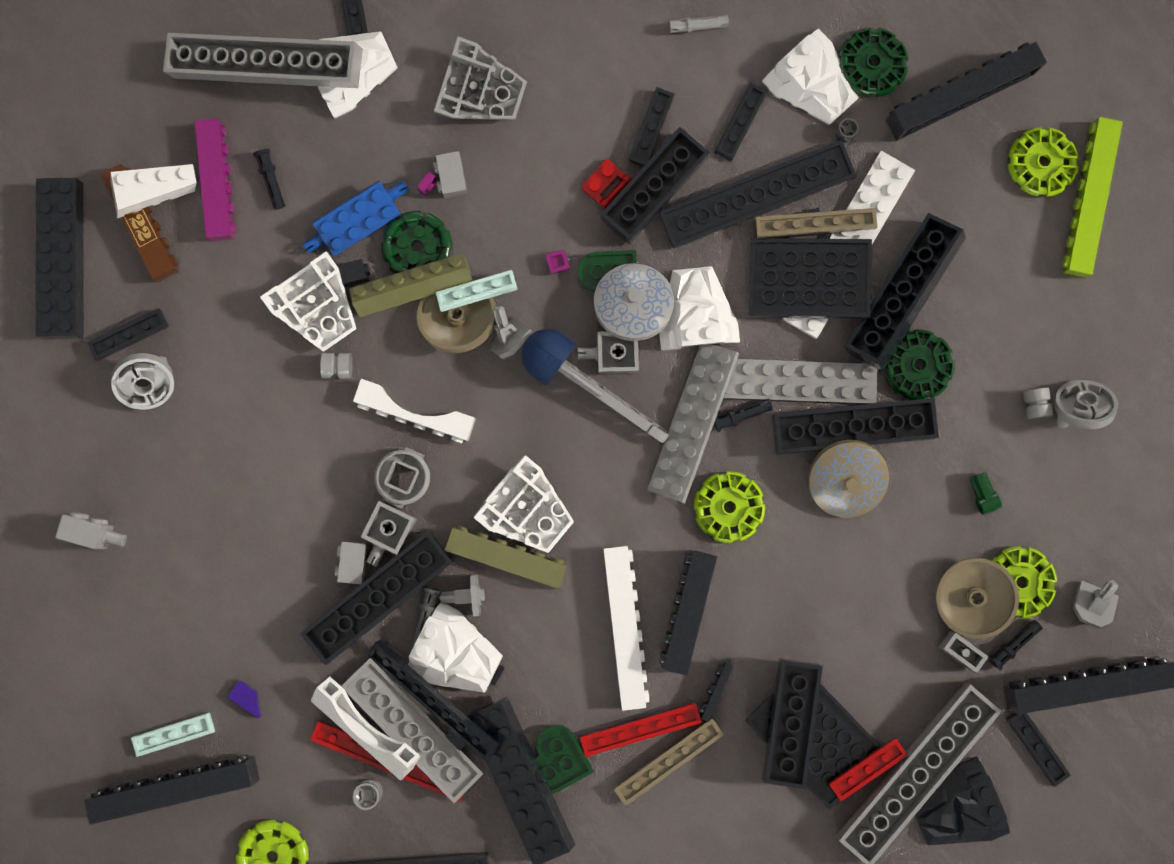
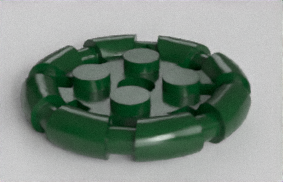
M865 28L853 33L852 37L849 40L846 39L839 52V66L842 71L841 73L854 92L869 97V95L881 97L893 92L897 85L902 84L908 72L907 61L909 59L904 44L895 38V34L882 28H878V30ZM871 37L877 38L878 43H871ZM859 43L862 46L858 49L855 44ZM889 43L894 47L892 50L887 46ZM848 58H854L853 63H848ZM869 58H877L879 65H870ZM893 60L899 61V65H893ZM856 73L861 77L858 81L853 77ZM888 75L892 77L890 82L886 79ZM876 82V87H870V83Z
M421 211L403 213L397 220L393 219L384 231V242H381L382 256L394 274L408 270L409 265L419 267L429 262L448 258L450 250H452L453 244L449 230L445 229L442 220L430 213L424 214ZM419 221L426 222L425 228L418 226ZM407 223L409 228L402 231L400 227ZM436 230L440 234L437 238H435L432 234ZM392 238L397 239V245L391 244ZM416 241L421 242L423 245L422 249L418 252L412 250V244ZM437 247L442 248L440 255L435 254ZM397 255H399L402 259L399 262H396V260L394 259V257H396Z
M916 329L913 332L906 333L884 368L888 384L896 393L900 392L905 395V398L911 400L938 396L948 387L947 383L949 380H952L954 375L955 361L952 360L951 348L944 339L936 337L931 331ZM915 340L917 345L911 346L910 341ZM928 342L934 344L933 349L927 347ZM898 349L903 351L900 357L896 355ZM943 355L944 363H940L938 356ZM917 359L924 362L923 370L915 368L914 363ZM899 366L900 374L895 375L893 367ZM938 372L942 375L940 380L935 378ZM905 381L912 383L910 388L904 386ZM927 383L928 389L923 390L922 384Z

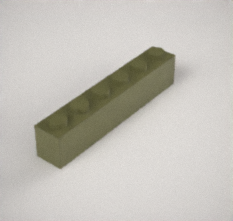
M460 253L349 289L352 304L361 318L434 295L437 291L473 280L465 255Z
M458 525L457 529L452 528L445 551L560 589L567 565H564V560L555 557L549 560L545 558L546 554L537 551L531 554L525 552V547L515 544L513 548L507 546V541L498 538L495 541L489 540V535L477 532L476 535L469 533V528Z

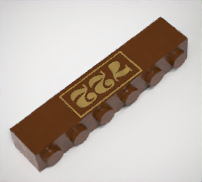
M122 164L100 174L113 201L110 182L111 172L131 170ZM148 206L138 212L125 214L122 219L152 279L160 282L178 273L177 265L179 263L174 254H170L168 250L170 245L167 239L161 236L159 232L161 227L156 219H152L150 214L153 212L151 207Z

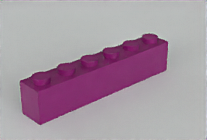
M218 118L195 121L206 238L209 241L234 239L236 223L232 221V214L235 210L233 202L230 201V194L233 193L231 182L228 181L231 169L226 161V156L229 155L228 145L225 144L224 136H227L226 126Z

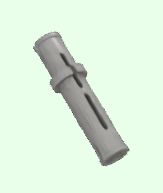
M728 15L701 18L686 17V19L669 20V32L687 31V33H692V31L728 28Z

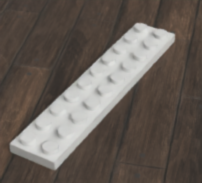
M880 151L846 209L876 208L877 229L833 232L829 239H872L873 244L915 170L885 152ZM782 318L783 321L814 339L818 338L829 319Z

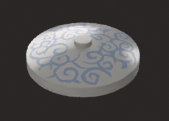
M624 264L618 266L602 277L595 290L594 310L598 321L606 331L623 340L640 341L657 335L666 327L673 313L674 295L669 282L660 272L646 265Z

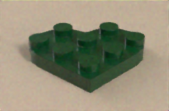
M636 250L597 251L587 254L578 266V277L582 286L590 291H595L602 277L610 270L624 264H637Z
M553 725L541 732L537 740L539 756L536 757V760L552 794L565 789L594 772L576 736L569 728L564 725Z

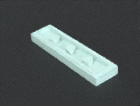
M509 270L435 293L439 308L443 312L518 289L513 272Z
M209 712L131 737L136 757L214 733L215 729Z

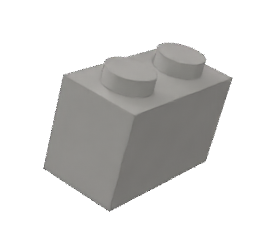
M459 151L436 155L437 162H433L435 174L439 173L440 181H437L439 193H443L444 198L468 194Z
M342 542L341 545H338L337 557H340L339 565H336L335 577L338 578L337 582L362 584L365 581L368 544Z
M949 631L939 645L941 650L975 673L980 670L988 658L986 654L956 632Z

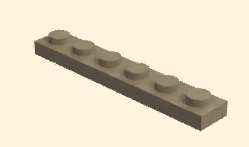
M876 208L756 217L757 238L877 229Z
M711 717L709 722H704L617 785L614 791L623 804L627 806L724 734Z

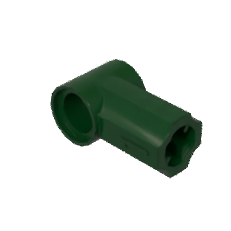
M986 472L969 478L977 497L976 505L982 515L1002 508L1001 499L997 492L993 490Z

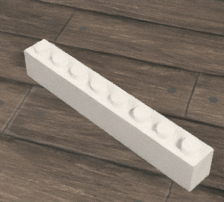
M628 546L604 548L622 711L646 708V703L649 702L648 690H644L643 683L647 682L646 670H642L641 662H645L644 650L639 649V642L643 641L642 632L637 630L636 623L640 622L639 610H635L634 602H638L637 590L632 588V582L636 581L635 571L630 570V562H633L632 550H628Z

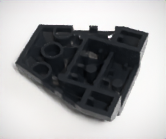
M978 757L958 764L954 771L946 777L915 814L927 845L992 841L1010 833L1006 813L992 780L986 774Z

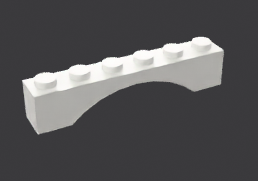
M364 379L360 380L353 400L360 409L366 411L369 408L375 409L378 415L387 417L388 414L395 416V421L404 424L407 421L413 422V427L424 431L426 427L433 429V434L444 437V434L452 436L451 440L463 443V440H469L476 420L474 417L457 411L440 416H422L411 413L395 404L382 386Z
M329 677L316 688L311 702L400 781L414 768L420 755L405 742L392 739L370 725L356 710L345 689Z

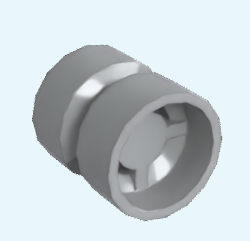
M322 353L320 364L321 377L323 379H334L335 376H338L339 379H351V353H339L338 356H335L334 353Z
M1049 388L1023 391L1024 402L1029 404L1026 408L1027 419L1054 415L1052 404L1048 403L1051 399Z
M375 779L362 781L353 792L355 805L362 810H369L375 807L382 797V786Z

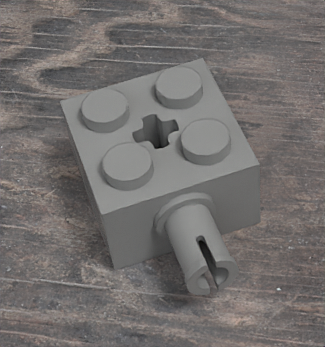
M606 331L597 333L598 345L596 347H578V360L596 359L598 361V374L638 373L639 371L638 341L623 340ZM616 348L623 352V354H620V357H616V354L612 353L615 352Z
M378 501L361 535V538L374 545L366 562L378 567L384 551L388 550L398 555L402 551L417 518L382 501ZM392 523V528L394 529L387 533L385 525Z
M70 512V515L62 514L55 538L92 549H107L109 543L123 547L126 543L127 535L114 532V526L108 524V520L97 517H90L89 519L88 514Z

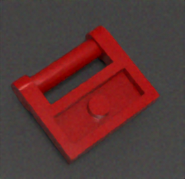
M607 158L585 181L581 189L603 209H606L632 179ZM618 177L621 180L619 184L603 199L601 197L603 192Z

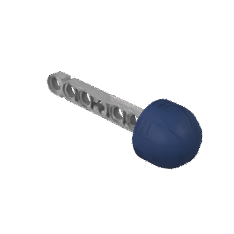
M552 329L539 330L528 337L522 348V362L531 376L547 385L557 371H559L632 423L648 432L658 441L664 443L670 434L664 428L566 360L576 344L574 341L559 331Z

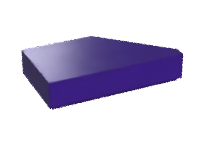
M239 680L228 698L255 717L260 718L261 711L259 709L257 691Z

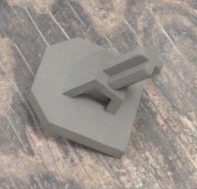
M496 306L493 309V315L496 321L494 328L497 335L493 338L490 349L501 359L514 355L533 332L514 317L508 322L504 307Z
M471 575L469 589L441 592L439 600H441L442 604L472 603L473 616H480V605H482L481 601H485L484 589H480L478 575Z
M1108 580L1102 588L1085 581L1079 582L1073 604V610L1079 621L1097 629L1113 622L1119 596L1114 594L1118 588L1115 580Z

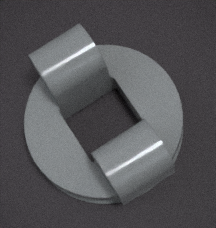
M406 447L405 450L393 451L380 460L375 470V485L383 497L382 501L402 509L404 505L416 502L426 493L430 483V471L424 461L425 455ZM397 464L416 471L408 491L389 484Z

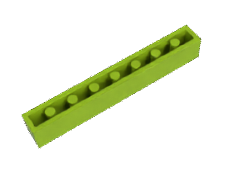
M1099 117L1090 124V141L1085 146L1086 160L1083 161L1081 166L1083 175L1077 186L1079 195L1073 206L1075 215L1070 221L1071 235L1066 241L1067 255L1064 256L1062 261L1063 273L1084 278L1093 275L1123 121Z

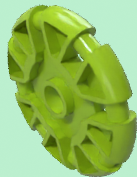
M1036 127L1021 134L1022 137L1013 142L1008 154L1010 158L1008 170L1012 180L1021 186V190L1037 197L1039 195L1049 197L1063 192L1067 185L1072 184L1079 168L1077 166L1079 156L1074 143L1070 142L1063 132L1050 127L1047 129ZM1042 137H1046L1047 142H1042ZM1027 142L1032 145L1029 149L1025 145ZM1058 143L1064 147L1062 150L1057 146ZM1018 157L1024 158L1022 163H1018ZM1046 157L1049 161L1048 166H1042L1039 158ZM1063 159L1068 160L1069 165H1063ZM1025 173L1031 177L1029 181L1023 177ZM1059 174L1062 177L1061 181L1056 178ZM1046 181V187H1040L1041 183Z
M726 471L725 474L720 475L716 473L707 478L702 483L703 486L700 491L696 492L693 503V510L696 511L697 516L695 518L696 522L706 535L708 533L714 537L713 540L718 542L733 543L736 540H740V542L746 540L757 531V526L759 523L762 524L764 519L765 504H763L762 500L763 493L753 480L750 481L742 473ZM728 481L729 487L722 488L721 482ZM740 484L746 487L744 492L737 489ZM709 490L715 493L711 499L706 496ZM754 498L755 506L749 507L748 499ZM728 501L733 502L735 505V510L732 513H727L724 510V504ZM709 507L711 515L705 516L703 508ZM748 515L753 518L750 524L744 522ZM715 522L721 525L719 530L712 527ZM737 526L738 532L731 533L730 527Z
M1021 546L1010 547L1001 551L998 557L992 559V561L1003 566L1011 574L1016 585L1019 577L1022 576L1026 579L1025 587L1020 588L1017 585L1019 602H1022V607L1018 608L1015 616H1020L1022 619L1040 614L1043 608H1047L1051 604L1056 594L1055 582H1057V576L1052 563L1045 559L1046 556L1031 547H1027V549L1021 548ZM1021 556H1026V563L1021 562ZM1008 560L1011 565L1005 567L1002 563ZM1038 564L1042 567L1040 572L1035 568ZM1043 581H1047L1046 589H1042ZM1037 596L1040 601L1035 604L1032 599Z
M276 820L261 821L256 823L254 828H249L239 840L237 845L239 847L238 853L235 854L236 864H292L293 857L298 859V864H306V861L309 860L307 843L299 835L300 832L291 824L284 821L283 823L276 822ZM274 830L281 831V835H274ZM259 833L264 837L260 841L256 837ZM291 839H293V841L296 844L292 848L288 844V841ZM247 849H253L252 855L246 854ZM269 851L277 853V861L272 862L268 859L267 854Z

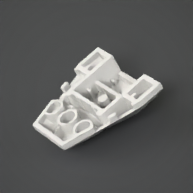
M819 29L806 36L762 80L763 85L775 97L785 99L792 103V106L800 107L807 111L809 115L828 125L833 123L858 99L856 92L853 91L851 85L841 73L842 71L839 66L840 58L833 43Z
M382 32L319 39L353 41L363 49L358 88L318 86L334 118L357 107L356 104L364 96L367 97L377 84L380 85L398 68Z
M327 251L295 275L260 296L273 315L299 332L323 352L357 329L339 269Z
M712 266L673 270L670 286L674 295V308L670 321L659 332L661 351L681 349V347L740 343L738 322Z
M526 455L508 471L474 515V518L489 531L502 534L547 553L550 552L574 522L555 493L552 485L545 477L542 469Z
M440 603L433 615L429 616L409 655L410 661L408 665L429 684L486 692L503 655L476 630L477 628L464 617L461 611L448 604Z

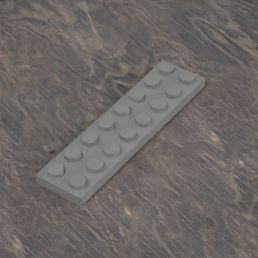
M712 344L699 346L668 431L670 435L664 442L647 489L648 491L682 503L686 502L739 356L738 352Z
M737 359L723 399L766 400L769 398L772 401L876 404L877 369L869 364Z
M371 658L341 686L390 738L405 742L420 755L416 765L453 803L483 775L469 758L446 738V735Z

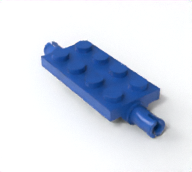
M378 180L312 222L317 230V234L302 243L304 248L310 254L313 250L324 244L327 245L333 256H336L401 214L395 206L394 200L409 192L405 183L402 180L387 190Z

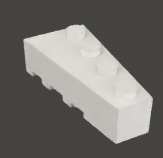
M193 164L111 172L110 182L117 218L131 212H138L142 208L151 205H158L162 201L172 200L195 192L196 188Z

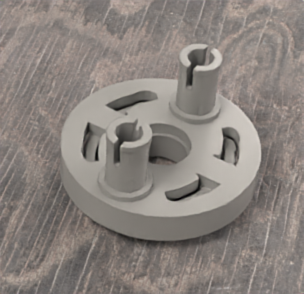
M147 353L129 355L119 361L112 372V391L116 398L128 407L140 410L156 408L165 403L173 392V371L168 365L167 358L164 356L158 357ZM140 379H146L151 384L141 387L135 383Z
M1089 380L1070 381L1062 385L1056 393L1054 408L1057 413L1056 426L1066 428L1068 425L1081 429L1103 428L1114 420L1118 409V400L1109 388L1100 383Z

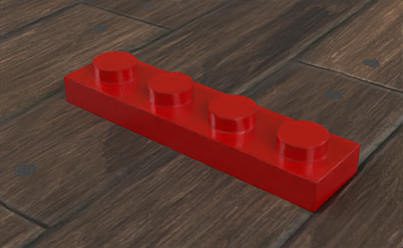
M894 737L828 784L838 799L843 801L908 755Z

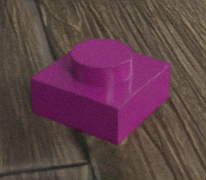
M428 172L417 186L418 191L424 196L428 192L431 193L437 185L436 177Z
M564 249L545 255L551 275L570 269Z

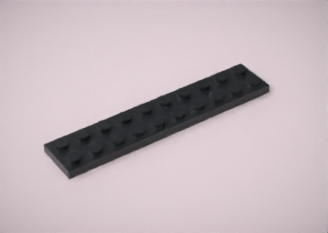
M840 140L659 211V215L671 245L675 249L854 179L857 175L843 141Z

